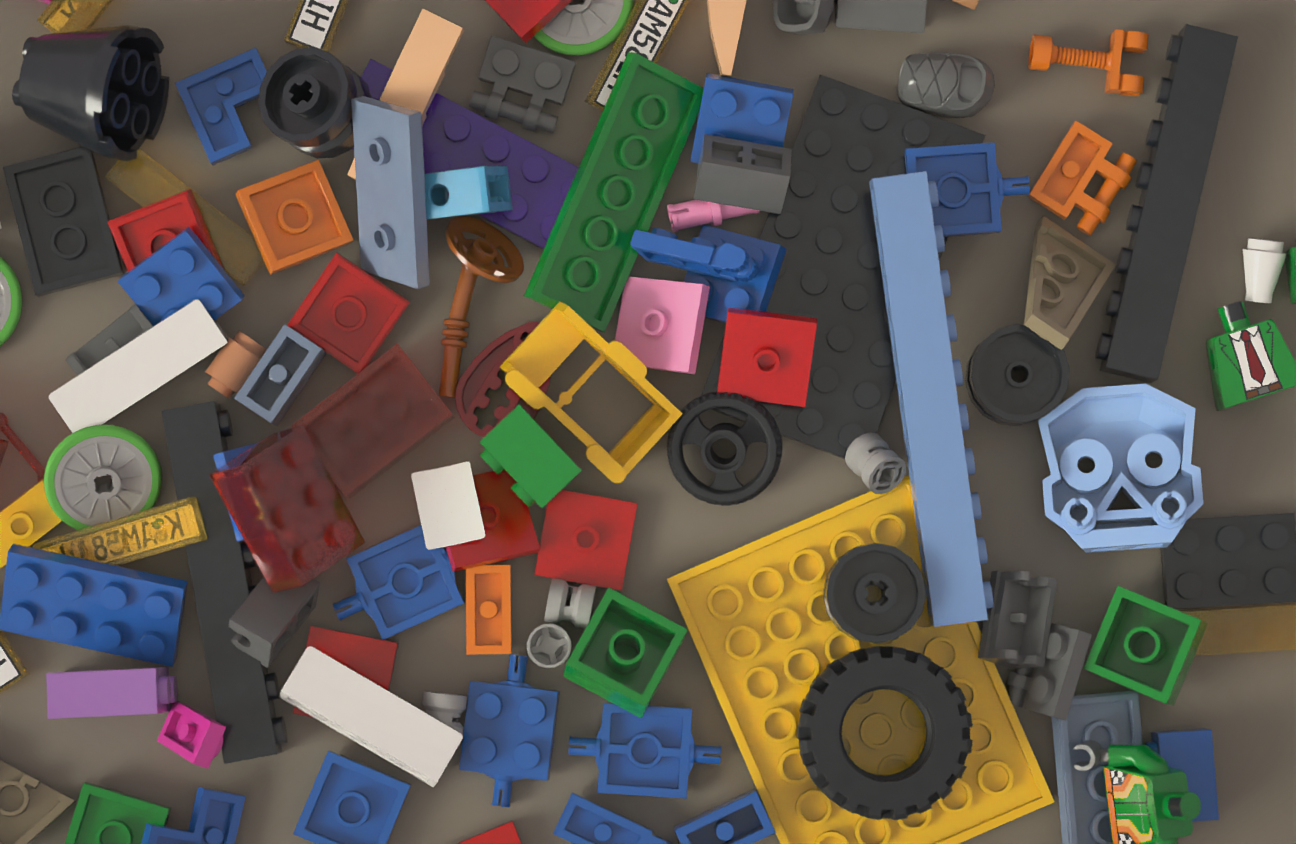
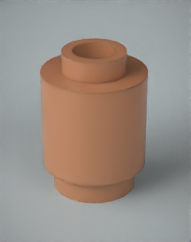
M238 331L233 339L228 337V343L222 346L205 371L212 376L208 385L229 399L234 392H239L267 350L241 331Z

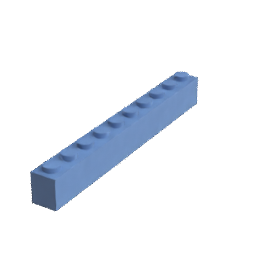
M927 171L873 178L869 181L921 565L926 589L929 623L934 627L988 620L987 609L994 606L990 581L983 582L980 564L987 563V550L984 537L976 536L974 520L981 519V506L978 493H971L968 475L975 474V462L972 448H964L962 431L969 430V418L966 404H958L956 386L963 385V374L960 360H952L950 346L951 341H957V331L954 315H946L944 297L951 296V287L948 271L940 270L938 252L945 251L942 226H934L932 208L939 206L935 180L928 181Z

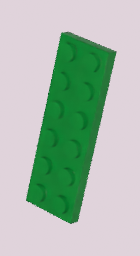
M628 52L524 297L550 309H553L559 302H562L573 309L593 329L600 332L606 331L638 256V252L630 244L634 231L636 229L648 232L699 113L703 87L637 53Z

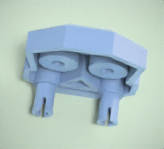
M1146 383L1082 388L1054 408L1046 416L1038 420L1051 474L1042 480L1045 517L1064 529L1086 553L1168 547L1185 522L1203 506L1201 468L1191 464L1195 408ZM1156 453L1160 455L1163 460L1161 466L1158 468L1148 467L1145 458L1149 454ZM1084 458L1091 459L1095 463L1094 470L1090 473L1081 472L1078 469L1080 460ZM1121 492L1137 508L1110 511Z

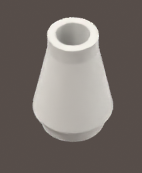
M1248 238L1247 249H1242L1246 301L1272 303L1273 293L1287 253H1283L1284 242Z

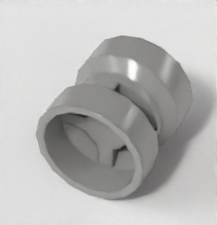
M870 432L859 436L850 444L846 451L845 461L847 466L855 474L861 476L863 483L876 494L887 493L896 488L905 476V461L895 451L890 450L887 442L877 433Z
M552 578L544 621L558 624L564 620L572 622L574 627L586 629L591 617L596 586L582 584L579 587L569 586L566 580ZM567 600H570L569 606H566Z
M542 624L535 628L527 641V652L531 660L544 668H555L563 664L569 658L572 650V640L568 632L556 624Z
M423 691L422 706L426 709L425 713L461 733L463 736L464 727L458 722V718L466 710L467 696Z

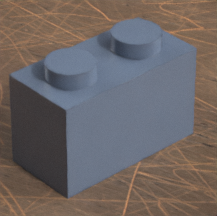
M284 324L234 399L273 425L278 426L327 353Z

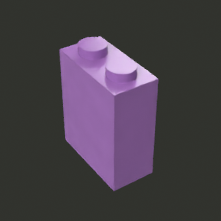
M169 667L46 673L48 719L159 714L169 712L171 709L170 703L177 702L176 676H169Z

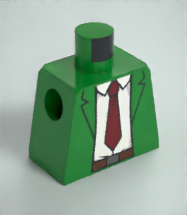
M1243 301L1218 308L1225 334L1206 341L1216 410L1220 411L1295 387L1296 362L1275 322L1269 319L1251 325Z

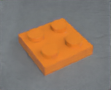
M319 160L239 189L235 194L270 275L347 246L353 242V237Z

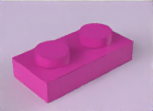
M177 701L172 704L157 741L189 762L209 769L212 759L221 750L226 727L192 706Z

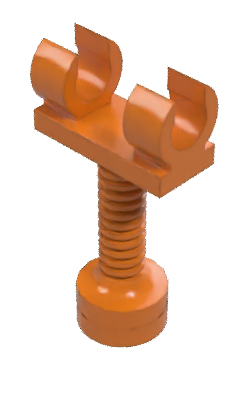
M1115 29L1110 36L1109 52L1106 53L1057 47L1053 44L1052 37L1033 34L1029 48L1028 68L1030 70L1047 71L1049 66L1055 62L1057 64L1065 63V65L1091 66V68L1100 67V69L1104 68L1107 70L1105 93L1140 96V94H1143L1144 77L1120 74L1122 51L1144 53V50H1147L1149 34Z

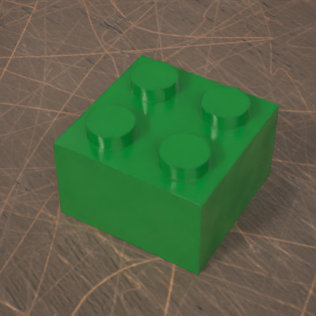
M520 405L514 408L480 441L481 445L485 448L480 454L482 459L497 474L505 469L517 481L511 489L528 507L537 502L543 508L582 471Z
M1117 586L1083 669L1160 702L1174 706L1208 623Z
M608 587L565 665L563 677L642 719L680 650L688 629Z

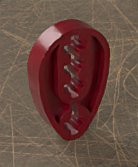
M528 322L501 335L472 361L461 376L456 389V407L464 424L476 435L484 438L495 427L487 424L483 429L477 427L479 419L474 415L475 411L478 408L486 410L489 407L491 400L486 396L487 392L490 389L497 392L503 383L498 377L502 371L500 366L523 342V335L525 333L529 335L538 326L539 322ZM551 376L539 387L545 394H547ZM509 388L505 395L510 401L509 405L506 408L499 405L493 414L498 419L496 424L498 425L518 405L533 420H535L540 409L532 408L513 389Z

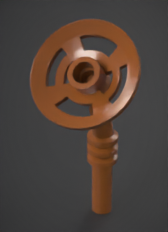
M468 216L453 218L445 229L446 241L462 263L449 318L443 322L447 329L442 330V335L446 336V338L441 339V344L445 346L439 396L456 398L462 348L467 347V342L463 341V339L468 338L469 334L464 331L470 326L466 318L477 276H483L496 282L510 283L516 281L524 271L523 258L517 247L506 235L492 225ZM462 232L473 233L482 238L465 239ZM498 250H499V251L503 254V256L505 257V259H506V261H507L509 267H504L505 264H504L503 257H502L501 254L498 252Z

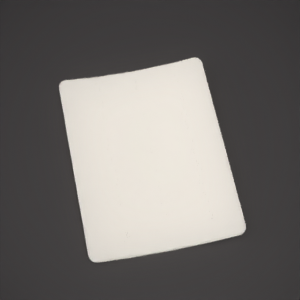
M469 462L411 474L424 540L428 550L470 542L485 537Z

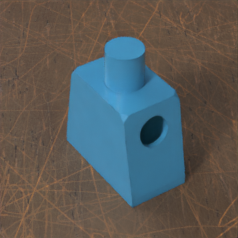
M482 166L424 174L427 219H442L513 210L508 166Z

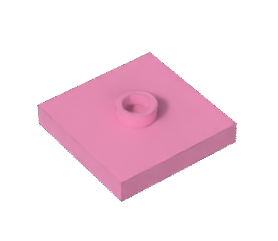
M629 276L623 289L615 341L621 342L647 369L695 374L710 287L704 284Z

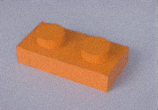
M482 565L466 569V655L512 654L511 565Z

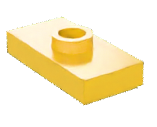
M41 479L0 511V569L7 564V555L12 544L29 547L62 522L52 510L46 498L44 479Z

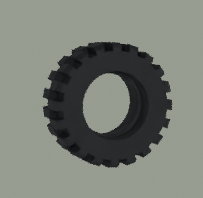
M891 646L861 648L849 652V654L834 660L826 666L827 668L819 676H816L811 683L805 699L802 700L799 710V724L797 725L799 753L815 785L841 808L853 814L855 813L874 820L906 819L908 815L917 812L921 814L931 809V805L940 798L944 800L952 791L951 787L957 778H962L966 769L964 764L967 754H971L973 740L970 739V727H973L971 713L967 711L964 702L966 698L962 690L952 681V676L943 667H939L930 658L920 653ZM875 690H894L906 695L919 707L925 720L926 741L920 756L910 767L896 774L876 775L862 770L850 759L843 745L842 724L848 709L858 698Z

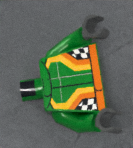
M1087 740L1073 748L1076 750L1085 749L1091 756L1090 762L1079 761L1073 764L1077 770L1087 771L1101 762H1109V765L1103 766L1113 844H1178V838L1192 834V819L1199 815L1201 802L1195 793L1188 792L1187 776L1183 770L1169 767L1167 761L1147 745L1109 744V749H1103L1098 742Z

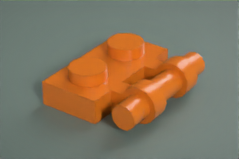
M1075 120L1027 197L1063 220L1068 217L1074 206L1083 211L1084 215L1076 228L1084 234L1091 236L1098 224H1103L1111 213L1108 208L1119 190H1125L1132 180L1129 174L1135 167L1137 160L1129 154L1122 153L1115 165L1110 163L1104 157L1113 143ZM1094 173H1097L1105 181L1096 196L1092 198L1083 191Z

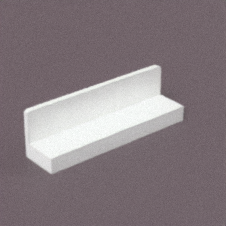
M195 299L51 392L49 400L72 433L85 427L102 425L227 344L228 338L220 325L214 322L199 299Z
M312 646L306 648L279 698L432 787L440 779L463 739L461 733Z

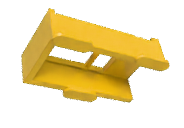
M559 302L500 366L506 373V384L532 408L540 409L543 407L587 448L585 452L586 458L614 483H621L626 475L683 414L645 378L647 374L646 366L619 341L607 343L573 309L562 302ZM585 340L600 355L567 391L559 394V400L554 403L539 387L573 350ZM605 360L653 404L609 453L561 409L564 404L571 403L575 392Z

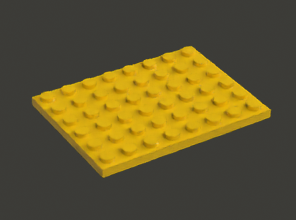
M909 475L904 476L897 487L887 493L876 494L869 491L667 578V582L780 844H959L1055 802L995 664L978 658L982 634L976 621L934 627L929 623L925 597L923 612L912 629L895 640L870 643L854 640L838 630L826 613L822 595L826 574L836 559L852 548L874 543L894 546L910 556L923 575ZM869 585L866 588L868 591L866 599L869 602L878 601L881 597L879 587ZM875 646L898 647L930 658L932 662L939 667H943L952 676V681L962 690L966 698L964 702L967 711L971 713L973 727H970V739L973 740L971 754H967L964 764L966 769L962 778H957L951 787L952 791L944 800L940 798L931 805V809L921 814L917 812L908 815L906 819H868L841 808L815 785L799 753L800 746L797 739V725L800 718L799 710L802 700L805 699L810 689L809 686L816 676H819L827 668L826 666L834 660L840 659L849 654V652L861 648ZM875 690L858 698L848 709L842 724V741L850 759L862 770L876 775L896 774L910 767L920 756L926 741V724L921 710L909 697L894 690Z

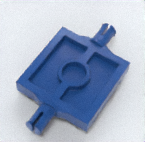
M995 143L909 148L904 151L906 174L927 171L928 181L935 180L939 206L932 208L934 226H942L944 237L1000 233L1002 231L1000 207L1004 196L1030 194V186H1022L1030 183L1028 176L1002 178L996 164Z
M422 525L347 558L355 577L356 594L333 603L335 611H338L352 604V607L336 613L340 621L364 610L374 620L382 640H385L463 605L465 602L457 587L455 572L452 571L446 550L443 547L428 550L424 540Z
M509 654L507 681L504 680L496 683L470 681L459 770L480 772L494 778L495 783L491 805H501V807H510L513 781L523 778L549 780L560 691L537 689L525 683L528 656Z
M603 703L602 726L597 737L582 738L570 736L569 745H585L587 748L569 747L568 755L595 756L599 769L597 793L687 799L688 775L693 767V763L720 765L721 757L704 756L703 754H721V746L695 745L691 733L692 708L649 706L641 719L613 703Z

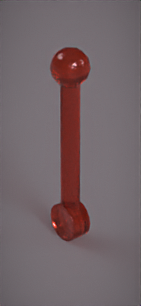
M0 412V430L38 474L37 481L39 482L41 479H44L45 469L9 427L7 416Z

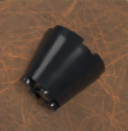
M131 25L41 35L38 38L29 37L23 46L24 60L20 71V78L13 86L12 100L16 106L22 107L25 115L30 120L104 157L122 161L137 159V150L146 139H155L165 114L169 92V77L161 75L159 53L161 54L164 49V45L160 37L153 30Z

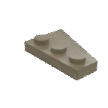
M1044 215L1035 226L1024 325L1037 333L1041 338L1062 350L1116 264Z
M0 760V844H29L76 801Z

